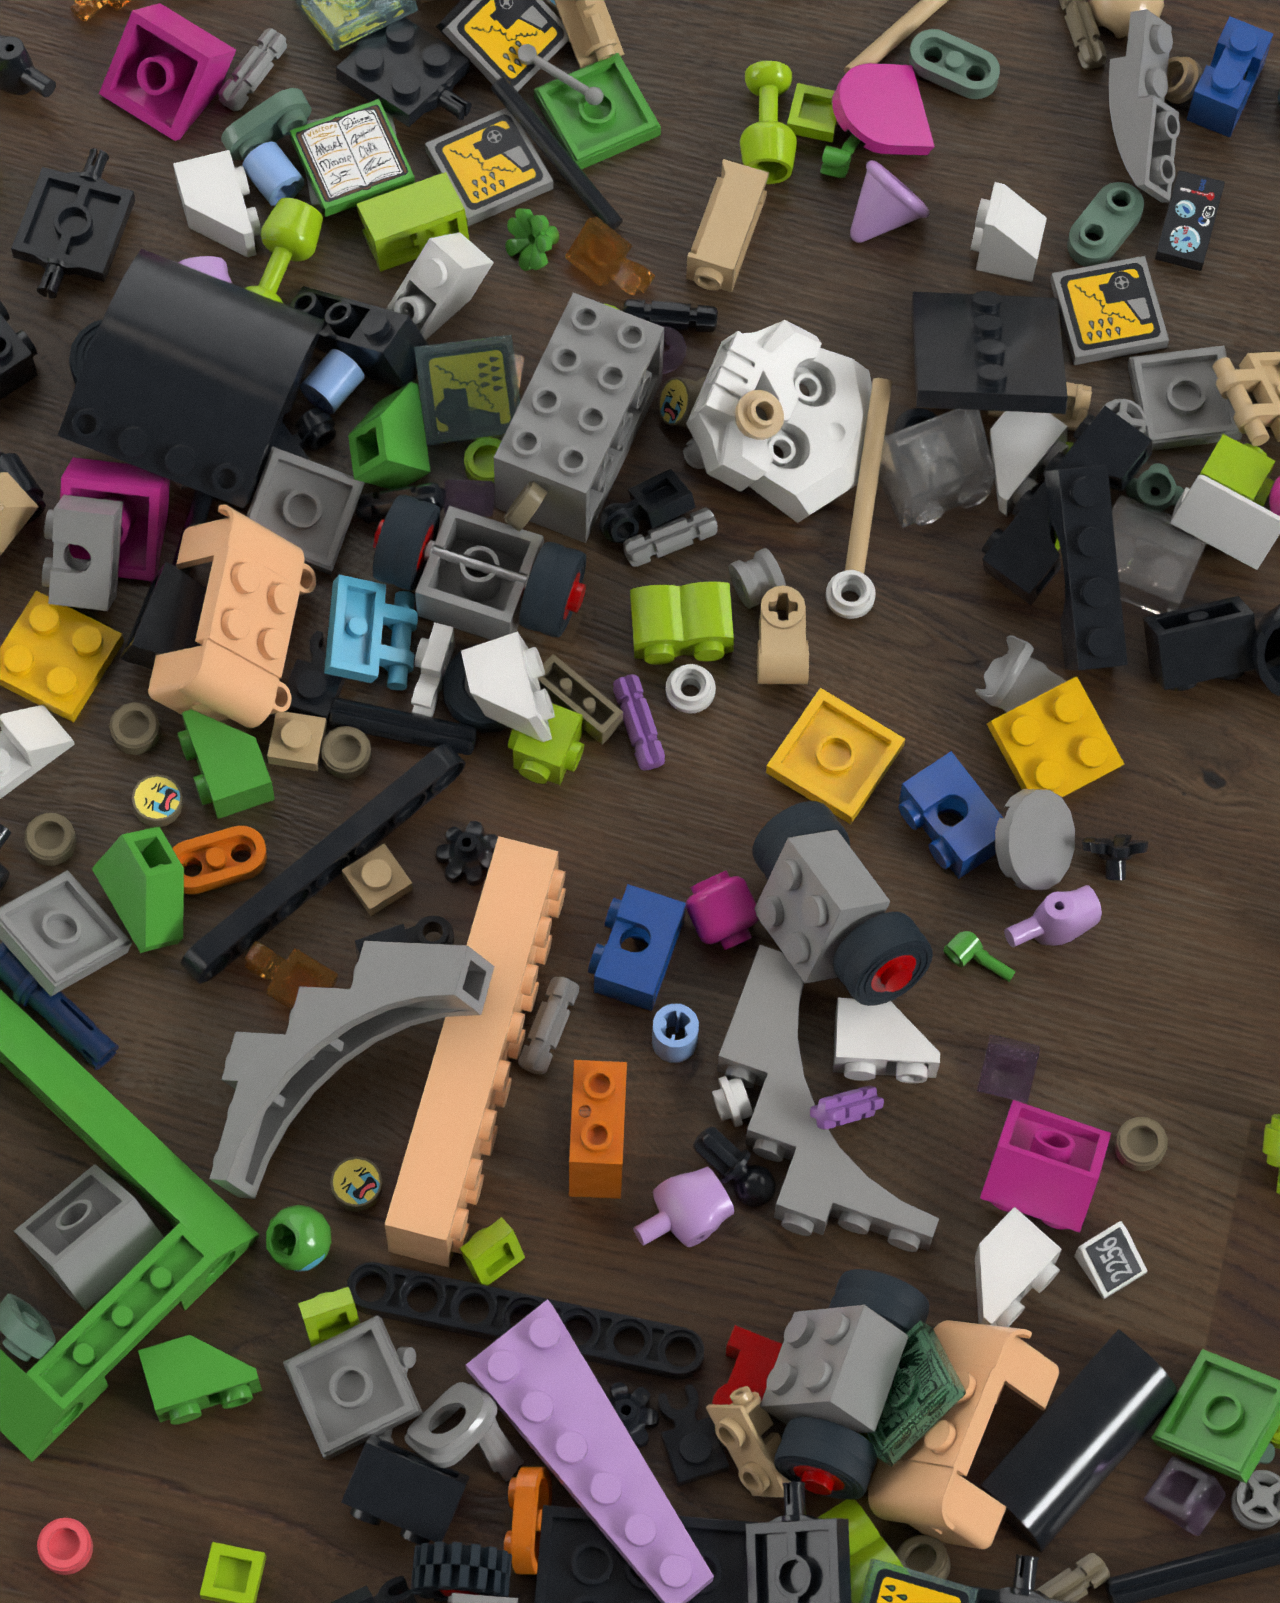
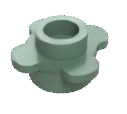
M1160 463L1151 465L1138 479L1133 478L1126 486L1127 496L1136 499L1142 508V516L1151 521L1159 519L1161 512L1169 506H1176L1178 499L1184 491L1181 486L1176 485L1173 476L1169 473V469ZM1153 488H1157L1160 494L1153 496L1150 491Z

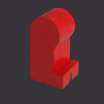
M735 1325L727 1343L726 1356L736 1359V1363L728 1383L718 1388L713 1397L712 1404H732L730 1395L735 1390L744 1386H748L751 1392H757L762 1401L767 1388V1378L775 1366L782 1343Z

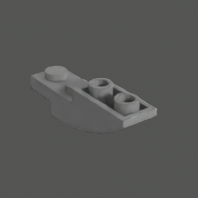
M1144 9L1130 13L1126 56L1110 59L1109 107L1117 147L1129 175L1137 187L1163 203L1170 202L1172 182L1175 178L1174 157L1176 138L1180 132L1179 112L1164 102L1165 95L1168 92L1167 70L1169 52L1173 45L1172 27L1149 10Z

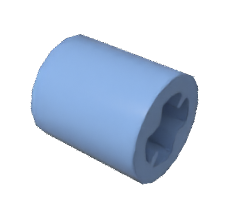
M271 141L259 145L243 161L242 166L245 173L271 206H275L281 198H294L304 185V178L276 142Z
M332 349L300 384V389L315 407L332 415L362 382L364 373L348 355L337 349Z
M682 1004L666 1005L656 1013L653 1019L652 1047L662 1060L669 1063H680L689 1059L694 1054L699 1032V1021L696 1014L689 1007ZM675 1027V1032L677 1033L679 1028L685 1030L684 1038L675 1040V1034H672L671 1039L666 1037V1029Z

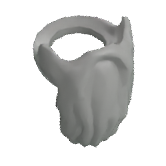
M1009 635L1006 639L1009 647L1008 653L991 662L984 674L986 688H976L975 692L991 706L999 707L1005 712H1009L1066 681L1050 671L1044 663L1030 657L1034 648L1029 642Z

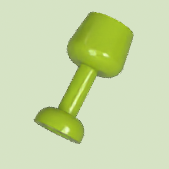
M760 61L750 65L745 71L747 88L754 95L759 96V122L748 126L740 137L742 163L745 166L769 172L766 184L780 183L791 176L797 146V139L793 130L787 125L778 122V96L784 94L789 89L792 82V71L787 65L777 61Z
M294 198L279 199L260 232L262 243L272 252L259 285L248 286L245 289L283 303L276 293L289 262L305 261L316 250L323 222V216L316 208Z

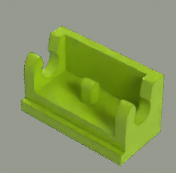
M446 172L356 204L358 214L365 226V229H362L364 237L380 272L417 259L429 238L460 232L470 240L465 208Z

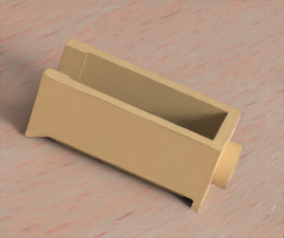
M723 159L721 177H717L691 252L687 256L686 279L694 281L698 286L707 290L722 289L728 292L733 291L767 197V191L764 188L769 172Z

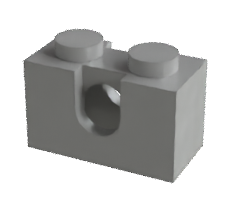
M63 495L54 507V510H48L44 534L45 539H50L54 542L53 558L46 557L42 569V586L49 587L48 604L103 611L109 610L117 597L122 501ZM69 544L84 547L89 552L91 559L73 558L69 551Z

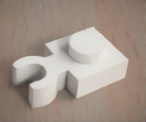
M434 622L430 638H421L414 665L421 668V674L411 704L414 705L412 710L414 714L432 717L434 714L439 691H442L443 687L442 680L455 648L454 627Z

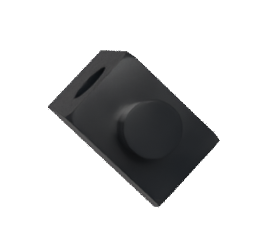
M165 562L153 577L120 659L153 669L156 655L201 646L195 639L207 588L172 564Z

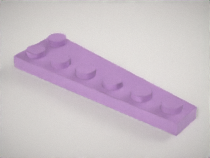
M548 1299L466 1364L467 1372L483 1391L496 1402L498 1409L661 1603H687L713 1581L714 1576Z

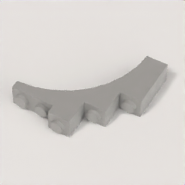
M364 941L359 961L354 968L351 989L300 986L294 1007L289 1015L286 1035L235 1032L230 1052L226 1057L225 1069L221 1080L236 1090L228 1108L226 1124L218 1151L213 1159V1168L209 1179L238 1198L255 1199L269 1160L288 1126L314 1092L345 1063L374 1043L401 1030L444 1017L481 1015L495 966L466 945Z
M760 945L721 1048L717 1071L724 1073L728 1080L741 1078L745 1088H753L754 1084L763 1087L747 1129L745 1144L752 1146L755 1154L767 1160L776 1162L782 1161L783 1158L792 1160L776 1203L774 1218L781 1220L782 1227L788 1231L803 1236H810L812 1232L823 1235L829 1217L839 1219L838 1225L848 1231L857 1234H867L868 1230L887 1236V1241L899 1249L916 1252L918 1248L929 1251L939 1218L901 1201L870 1179L839 1147L829 1129L822 1130L818 1128L816 1119L810 1117V1109L812 1106H815V1103L804 1077L798 1043L799 1003L804 981L787 960L784 953Z

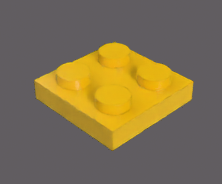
M35 591L0 647V686L38 705H44L47 710L74 723L124 643L123 634L68 606L48 604L49 597Z
M1077 676L987 723L990 732L1022 790H1051L1063 798L1124 765L1121 756Z
M820 688L767 764L766 773L809 800L823 803L834 815L852 824L903 749L905 738Z

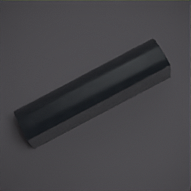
M1118 1329L986 1478L979 1489L1006 1506L1002 1519L1042 1553L1166 1411L1177 1394L1176 1386L1163 1368L1148 1353Z

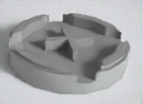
M1023 789L1010 797L1005 805L1010 807L1005 818H999L995 830V851L1000 869L1006 877L1013 878L1016 883L1014 884L1020 889L1047 890L1059 883L1070 867L1075 850V827L1071 811L1061 796L1051 790Z

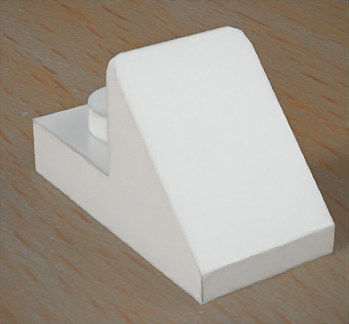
M44 705L0 715V727L2 730L0 731V799L75 745L72 738Z

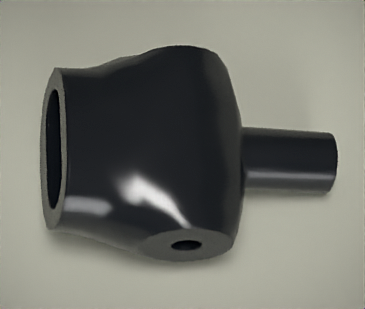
M0 34V89L15 95H24L33 89L43 97H49L56 88V82L34 67L29 53L19 38Z

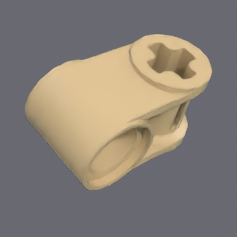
M784 585L773 587L766 592L761 602L759 640L757 641V683L808 684L809 645L808 640H806V606L804 598L799 591L792 587ZM776 610H786L788 620H778Z

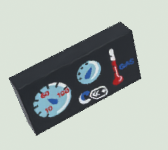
M1181 170L1178 171L1155 260L1198 271L1202 270L1225 184L1224 181Z

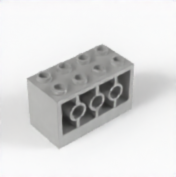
M573 292L494 456L495 506L497 509L507 512L528 482L534 481L548 492L529 521L581 542H587L662 382L664 327Z

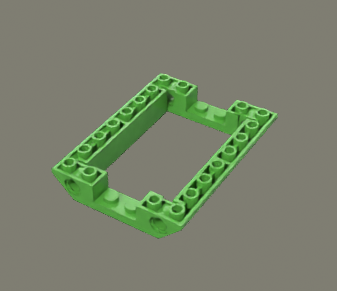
M0 989V1062L174 1227L27 1373L0 1349V1432L33 1462L109 1387L105 1376L177 1304L185 1311L260 1236Z

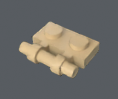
M1280 352L1247 353L1238 365L1240 369L1236 370L1230 358L1225 357L1217 360L1212 366L1218 378L1216 387L1222 398L1229 399L1235 411L1233 420L1239 432L1246 434L1253 446H1260L1269 440L1270 437L1265 427H1270L1275 438L1280 442ZM1247 392L1253 393L1258 404L1252 403Z

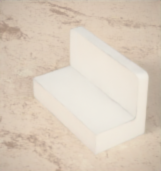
M1198 475L1191 488H1185L1176 503L1170 522L1172 525L1258 570L1280 535L1279 515L1205 475Z

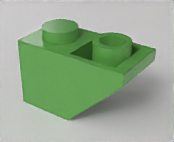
M410 382L380 400L349 433L348 438L354 480L387 489L406 487L431 472L418 384Z
M192 709L182 712L186 730L177 734L186 761L196 758L201 774L194 776L193 779L202 805L212 803L216 817L220 819L275 800L272 781L256 737Z
M160 827L122 834L93 866L92 870L140 953L178 944L183 939L184 867Z
M191 1335L138 1350L155 1412L160 1422L170 1420L173 1425L190 1422L202 1415V1409L221 1404L224 1409L238 1407L250 1402L253 1399V1393L262 1391L256 1368Z

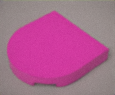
M861 64L851 68L840 80L832 96L834 115L845 132L849 129L853 135L866 143L864 148L880 154L928 155L935 147L912 65Z

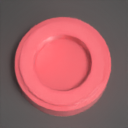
M59 1518L51 1521L42 1529L37 1541V1550L43 1564L50 1571L61 1575H70L80 1571L87 1565L92 1556L93 1542L88 1530L81 1522L72 1518Z

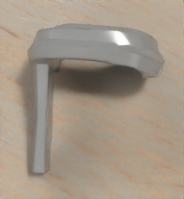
M459 1382L450 1387L409 1426L404 1436L407 1446L428 1463L439 1468L455 1465L476 1444L479 1446L491 1470L498 1472L505 1482L511 1480L518 1467L524 1462L499 1428L495 1418L497 1414L496 1402L474 1384ZM460 1407L466 1409V1414L458 1426L443 1434L431 1433L432 1430L448 1420Z

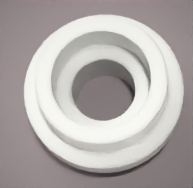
M846 570L836 574L829 581L826 588V601L829 608L836 615L847 619L859 618L867 614L873 607L876 595L875 587L872 581L863 573L856 570ZM846 591H853L859 596V599L855 602H849L844 600L841 595Z
M687 664L671 672L666 681L665 691L669 703L675 709L684 713H698L712 703L715 697L716 686L714 678L709 671L695 664ZM686 685H694L700 692L696 696L690 697L684 695L681 689Z
M726 1076L718 1078L720 1089L712 1091V1095L721 1120L724 1121L731 1118L735 1127L743 1125L742 1120L751 1117L753 1111L741 1078L728 1080Z

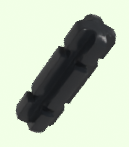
M627 299L623 307V312L662 326L665 329L688 331L689 327H695V331L711 333L717 327L718 311L714 306L698 305L697 308H690L691 304L652 301V304H645V300Z
M432 482L421 484L417 487L414 485L380 491L379 494L377 492L362 494L358 500L356 513L358 517H363L367 523L381 521L386 518L385 516H387L390 507L399 495H407L419 501L435 504L441 511L445 507L444 498L446 497V492L444 488H440L437 483Z

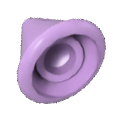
M874 160L867 162L865 179L850 229V237L853 241L861 243L919 218H927L929 216L928 207L899 179Z

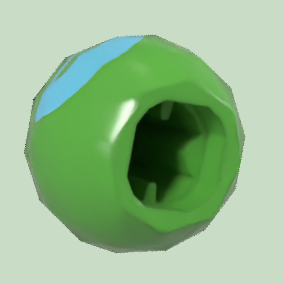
M293 1205L280 1210L270 1220L266 1232V1249L275 1263L286 1270L301 1272L316 1267L327 1257L331 1246L330 1225L323 1214L309 1206Z

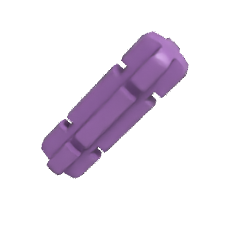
M634 674L620 677L614 681L613 691L617 703L621 705L623 721L631 745L635 747L636 752L634 754L638 766L644 771L658 768L664 764L665 754L661 742L657 740L658 733L647 700L643 698L642 693L644 691L640 679Z
M864 1086L819 1099L818 1105L811 1107L810 1117L816 1119L818 1128L822 1130L861 1120V1118L874 1116L876 1110L883 1108L884 1099L877 1096L876 1087Z

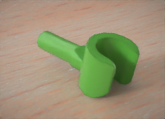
M851 134L847 141L844 142L842 149L826 145L820 173L837 178L846 177L851 157L861 140Z
M970 931L958 933L943 949L945 955L958 967H964L973 958L980 965L985 966L1008 982H1010L1016 972L989 955V952L983 949L978 937Z

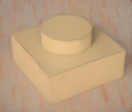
M290 712L276 713L267 754L268 764L318 771L321 745L327 728L326 718Z
M385 843L342 870L343 878L370 917L413 890L411 880Z

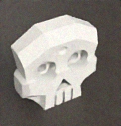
M783 320L757 332L742 334L740 331H737L721 342L686 423L693 439L686 443L688 447L684 448L683 454L686 462L691 467L697 469L705 468L707 474L740 492L748 486L798 523L857 485L872 382L869 370L857 361L820 348L821 342L817 336ZM799 384H803L808 388L809 397L801 393ZM750 391H767L774 395L782 405L784 411L783 425L779 432L769 439L756 440L749 438L736 425V405ZM756 406L757 416L767 421L765 412ZM773 445L781 448L784 455L783 459L775 455Z

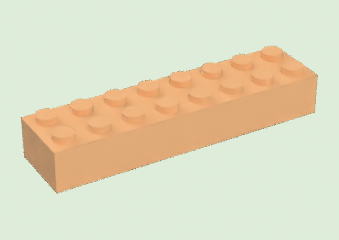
M498 836L466 945L495 967L482 1014L445 1017L385 1221L388 1251L391 1253L449 1268L453 1253L462 1254L459 1248L467 1242L470 1224L467 1223L469 1210L466 1207L468 1203L476 1205L481 1193L484 1174H481L483 1160H480L481 1155L491 1156L498 1131V1126L495 1125L497 1117L495 1106L505 1107L512 1078L509 1077L511 1062L508 1061L509 1058L518 1060L525 1037V1030L522 1029L525 1014L522 1012L523 1010L532 1012L538 992L539 982H536L539 966L536 963L546 964L552 942V935H549L552 925V918L550 916L559 918L564 902L566 888H563L566 871L558 869V851Z

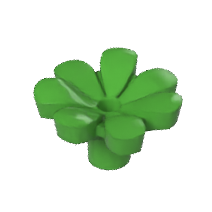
M519 208L515 212L516 218L508 220V231L515 238L507 240L505 248L509 256L521 254L519 256V266L522 270H538L547 265L548 260L545 252L551 250L552 245L558 243L559 232L555 226H549V222L544 215L534 216L530 209Z

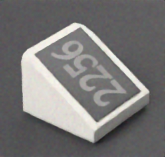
M1122 1221L1080 1245L1074 1256L1103 1300L1147 1273V1269Z

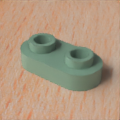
M938 29L924 30L917 34L911 42L909 63L913 66L914 72L918 76L969 99L985 98L996 89L1000 65L996 57L990 52ZM928 56H935L940 61L932 63L926 60L925 58ZM971 75L979 76L982 80L972 81L969 80L967 77Z
M289 88L282 90L229 125L222 134V143L226 150L230 151L232 159L245 160L247 155L259 145L271 141L277 142L284 136L290 135V130L306 125L312 111L311 106L300 89Z
M1114 182L1104 186L1070 229L1067 249L1075 262L1087 267L1107 263L1140 222L1144 200L1139 190L1128 183ZM1122 200L1125 201L1128 205L1125 207L1116 206L1113 203V201ZM1088 233H1095L1101 239L1097 241L1089 240L1085 235Z
M9 1293L0 1303V1332L6 1336L2 1344L12 1354L26 1362L32 1356L41 1359L56 1343V1338L49 1321L37 1309L21 1298Z

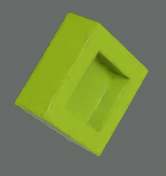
M797 83L787 121V126L793 130L795 135L833 142L837 126L832 106L834 90Z
M502 1217L488 1228H483L476 1232L469 1242L459 1248L471 1275L479 1284L485 1286L490 1285L525 1259L514 1230Z
M349 1287L334 1292H325L317 1295L315 1298L298 1303L311 1347L360 1324Z
M212 1542L200 1591L201 1599L220 1603H256L266 1554L264 1552Z

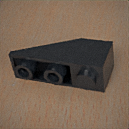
M306 286L301 288L289 305L325 320L315 346L316 348L327 354L332 349L345 353L358 364L364 375L371 379L403 387L413 382L423 368V356L427 353H433V350L409 315Z

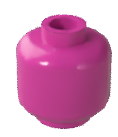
M726 870L690 887L693 895L686 901V910L703 943L714 944L721 942L724 950H727L752 938L748 928L757 924L759 918L756 916L754 909L756 903L743 878L739 876L730 877Z

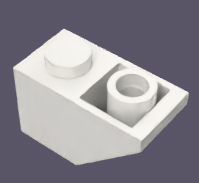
M222 151L173 163L177 188L188 227L245 257L255 256L254 237L260 235V222L255 207L246 209L243 195L250 194L247 177L243 166L234 168L230 151Z
M994 183L990 200L981 198L970 249L979 252L976 270L1032 282L1047 218L1002 183Z
M460 232L429 238L386 309L409 315L426 340L471 300L494 262Z
M1005 411L990 429V446L998 508L1006 516L1028 490L1035 493L1039 485L1035 480L1058 452L1066 455L1069 446L1065 444L1067 442L1068 426L1050 413Z
M517 631L461 650L470 693L485 716L541 742L552 739L548 719L554 718L555 714L546 689H540L538 677L544 676L545 671L536 647L528 649Z
M838 997L835 1012L833 1072L844 1073L846 1078L860 1081L874 1079L875 1075L896 1076L898 1081L904 1083H923L927 1081V1078H936L940 1064V1052L891 1001L880 1005L866 1006L860 1004L854 998Z
M1015 1207L982 1240L975 1255L979 1324L1009 1327L1025 1309V1306L1020 1303L1022 1298L1032 1288L1038 1293L1042 1292L1060 1271L1054 1264L1057 1262L1062 1249Z

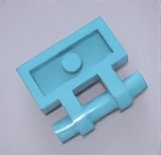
M339 574L332 585L324 674L372 683L378 677L379 666L388 671L387 687L392 690H405L407 688L408 673L412 672L414 668L415 655L410 651L411 633L417 629L418 613L414 610L415 595L408 591H399L395 593L394 605L385 603L386 584ZM383 625L388 626L392 630L390 646L381 644Z

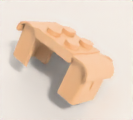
M219 505L218 512L228 518L186 528L182 536L176 563L178 569L212 562L195 639L201 646L156 655L148 694L153 700L181 715L182 712L192 709L217 721L232 719L247 728H254L262 724L269 714L284 712L291 705L290 690L279 679L282 678L299 595L311 593L315 589L316 575L314 570L304 563V553L300 547L227 505Z
M946 1320L940 1322L933 1329L932 1333L964 1394L894 1463H892L884 1445L882 1446L879 1454L881 1457L877 1458L867 1488L868 1501L873 1513L883 1520L909 1524L922 1534L937 1538L942 1543L987 1549L993 1543L1006 1506L960 1475L967 1476L994 1406L998 1403L1004 1386H1008L1044 1411L1058 1379L1059 1368L1050 1359L1020 1339H1030L1032 1332L1029 1330ZM923 1332V1333L921 1334L920 1339H919V1342L917 1343V1345L915 1346V1348H916L931 1332Z

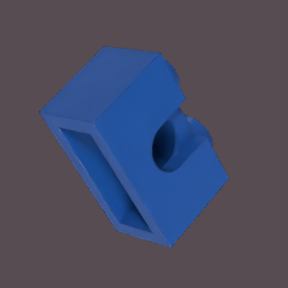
M1229 16L1217 42L1210 66L1206 65L1195 88L1187 121L1229 138L1231 137L1265 64L1273 33ZM1246 71H1248L1245 80H1243Z
M952 751L902 783L899 797L900 804L898 805L899 811L905 822L913 830L922 827L932 839V842L928 844L929 850L933 858L943 869L950 867L957 878L960 879L996 854L995 830L999 818L1003 817ZM943 813H954L962 821L950 827L944 825L938 816Z
M627 884L622 900L613 898L606 916L604 927L612 929L608 943L605 946L596 944L589 963L588 973L594 974V992L652 1011L685 920L686 903ZM630 937L642 941L647 945V948L641 952H630L622 949L621 944Z

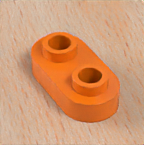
M234 826L182 841L172 848L184 870L193 864L202 868L197 876L190 877L184 874L185 894H199L251 879L263 870L267 861V850L263 837L258 831L248 826ZM241 850L248 851L251 854L250 858L245 862H236L233 859L234 854Z
M523 1466L520 1468L517 1477L511 1478L508 1486V1502L513 1510L512 1531H507L504 1538V1550L512 1555L511 1563L516 1574L537 1575L543 1505L551 1506L552 1483L550 1473L546 1467Z

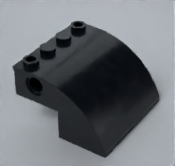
M141 249L124 275L105 313L79 375L57 436L245 508V505L253 500L284 414L292 411L300 384L304 379L325 320L148 250Z

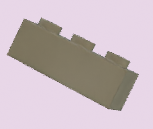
M552 654L543 663L545 675L538 677L540 689H546L553 704L582 714V729L603 745L623 724V711L556 655Z

